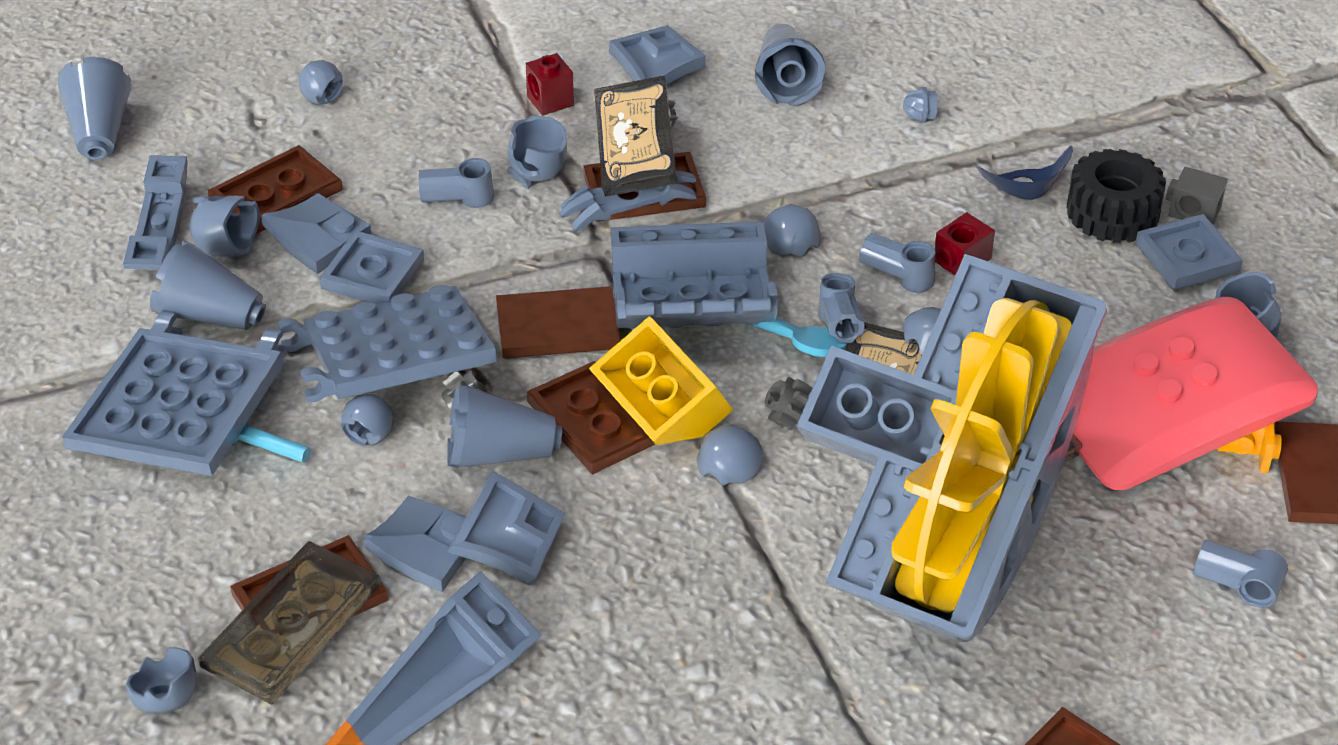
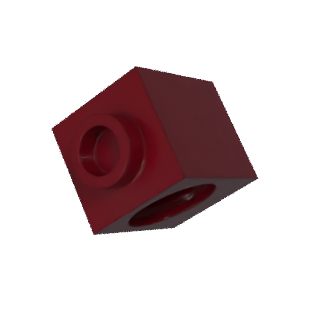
M558 53L526 62L527 97L542 116L574 106L573 71Z
M968 212L964 213L936 232L935 262L956 276L964 254L989 261L992 259L995 230Z

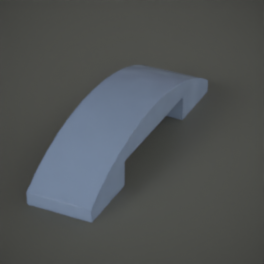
M149 156L143 181L146 193L136 234L129 237L123 262L124 269L159 270L166 255L175 245L185 198L187 156Z

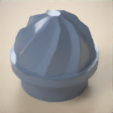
M920 87L918 90L909 92L903 102V108L908 117L918 120L920 123H925L927 119H935L937 114L936 91H927L926 87Z

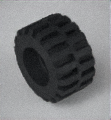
M1103 149V152H1090L1089 156L1081 157L1078 160V164H1075L1073 167L1066 206L1068 218L1073 220L1072 224L1076 228L1083 229L1082 233L1088 236L1093 235L1097 237V240H1112V243H1121L1123 240L1127 242L1136 241L1138 231L1157 227L1166 186V178L1163 177V171L1160 167L1154 166L1155 162L1151 159H1145L1136 152L1130 153L1123 149H1119V151Z

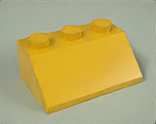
M650 316L589 368L656 445L703 437L733 411L717 387Z

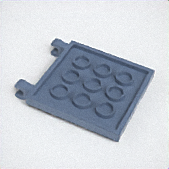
M438 285L424 293L395 295L391 298V302H363L356 304L349 310L340 312L323 311L317 313L313 318L304 319L305 324H301L292 318H286L278 322V327L283 333L295 332L291 339L281 341L282 345L287 346V352H294L301 347L312 345L325 371L323 372L317 367H307L300 371L303 382L318 381L314 388L303 390L308 402H317L324 397L336 394L338 399L497 362L493 343L456 286Z
M160 312L150 330L138 329L62 436L66 449L213 476L285 364L283 358L288 348L284 345H278L279 340L283 336V331L268 328L264 331L257 347H250L182 335V328L172 327L178 317L177 313Z

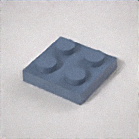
M1204 214L1138 231L1136 244L1173 290L1241 271L1242 258Z
M355 230L320 276L321 289L366 302H391L393 296L403 292L424 262V249Z

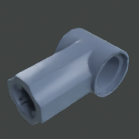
M467 159L458 168L419 170V194L422 202L462 200L469 207L479 208L493 201L494 190L491 167L484 159Z
M870 233L864 239L862 249L859 252L860 263L900 277L903 288L911 292H924L933 287L935 283V249L932 245L923 241H912L902 244L874 233Z
M831 273L821 278L818 316L826 322L829 334L834 336L839 343H853L855 338L864 332V320L854 295L855 280L846 274Z
M1206 539L1201 546L1193 574L1237 589L1240 598L1254 607L1265 608L1274 604L1288 572V564L1280 554L1274 551L1257 550L1250 555Z

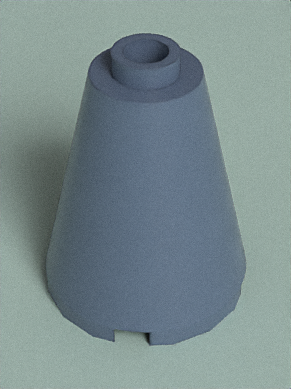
M787 24L772 26L765 34L755 68V78L761 93L771 102L776 104L778 102L789 103V106L799 105L811 100L821 90L826 73V65L822 54L792 26Z
M86 57L83 58V63L74 66L70 62L59 72L58 90L78 152L89 159L99 160L109 156L114 150L131 91V78L129 74L127 76L123 72L122 65L107 58Z
M182 240L183 245L176 243L172 247L156 278L162 280L159 292L155 290L151 292L150 307L153 312L157 314L162 311L177 313V318L248 330L252 324L257 326L261 322L266 310V304L262 303L263 296L261 293L194 244Z
M458 385L456 387L449 425L452 426L451 438H448L447 441L448 466L460 468L549 458L552 450L560 449L562 426L556 425L554 416L467 385Z

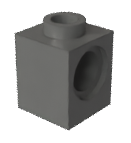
M1184 167L1179 179H1172L1167 190L1166 200L1171 201L1168 216L1182 220L1204 214L1213 225L1222 207L1228 178Z

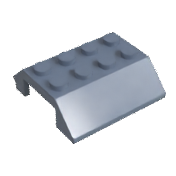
M763 221L611 227L613 290L617 328L635 329L649 316L659 326L670 328L704 324L720 326L730 323L757 325L760 322L775 321L778 313L777 289L775 282H769L766 268L767 238Z

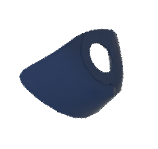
M1069 146L1054 164L1042 169H1023L995 175L979 167L976 163L974 165L981 175L998 189L1020 199L1033 200L1043 196L1052 187L1071 159L1073 147ZM1018 177H1025L1031 179L1033 182H1019L1015 181L1014 179Z

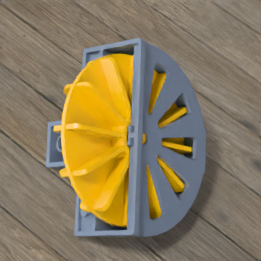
M964 254L914 375L834 346L830 347L796 427L807 441L869 463L875 467L826 580L828 586L868 601L881 611L959 642L970 641L984 628L1002 602L1027 552H1029L1059 479L1083 401L1094 343L1107 313L1106 304L1102 300Z

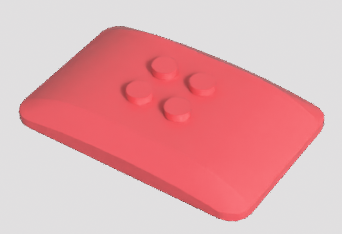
M1220 297L1172 313L1093 349L1083 401L1070 443L1104 486L1113 490H1126L1311 406L1317 399L1318 386L1313 378L1244 303L1233 297Z

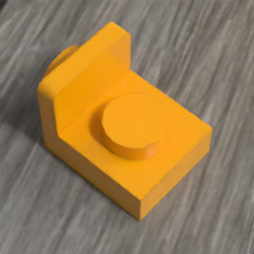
M1274 423L1217 448V451L1259 455V471L1261 473H1268L1271 460L1279 459L1281 435L1275 434Z

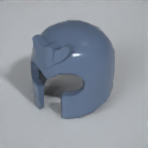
M534 116L514 123L508 145V160L511 166L508 167L507 172L513 175L514 181H520L526 189L531 187V181H546L554 178L564 167L567 157V134L564 126L554 118L545 116Z
M245 196L194 197L193 202L198 205L191 215L190 232L195 245L210 256L246 255L252 248L253 239L259 225V208L257 203L254 201H244ZM237 205L240 210V213L233 212Z
M1259 272L1242 273L1226 279L1217 289L1215 299L1233 297L1240 300L1274 337H1278L1282 312H1280L1279 304L1272 297V294L1277 293L1274 281L1266 274Z

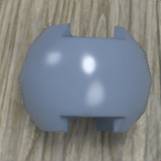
M325 60L308 63L302 69L298 79L300 92L307 101L318 105L333 102L340 95L343 88L342 73L333 63Z
M357 395L347 402L341 415L342 430L350 440L359 445L378 444L391 431L393 425L392 410L382 398L376 395Z

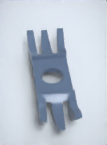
M669 168L668 170H653L649 174L600 188L590 189L586 185L562 203V210L559 212L561 218H565L575 212L586 209L572 223L574 232H578L595 220L609 221L612 214L656 202L663 206L674 198L696 199L693 189L679 184L695 182L696 177L693 174ZM623 190H634L639 194L638 197L632 200H624L618 197V194Z

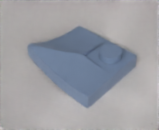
M668 25L610 40L609 53L623 66L638 89L660 83L665 87L689 73L705 68L706 55Z
M319 193L288 209L261 215L262 224L268 232L291 255L317 274L329 266L355 230L372 235L369 223Z
M492 470L485 479L447 552L489 565L530 585L537 577L566 513Z
M408 495L384 523L366 534L364 545L375 556L404 575L430 588L443 592L466 559L447 552L466 516Z

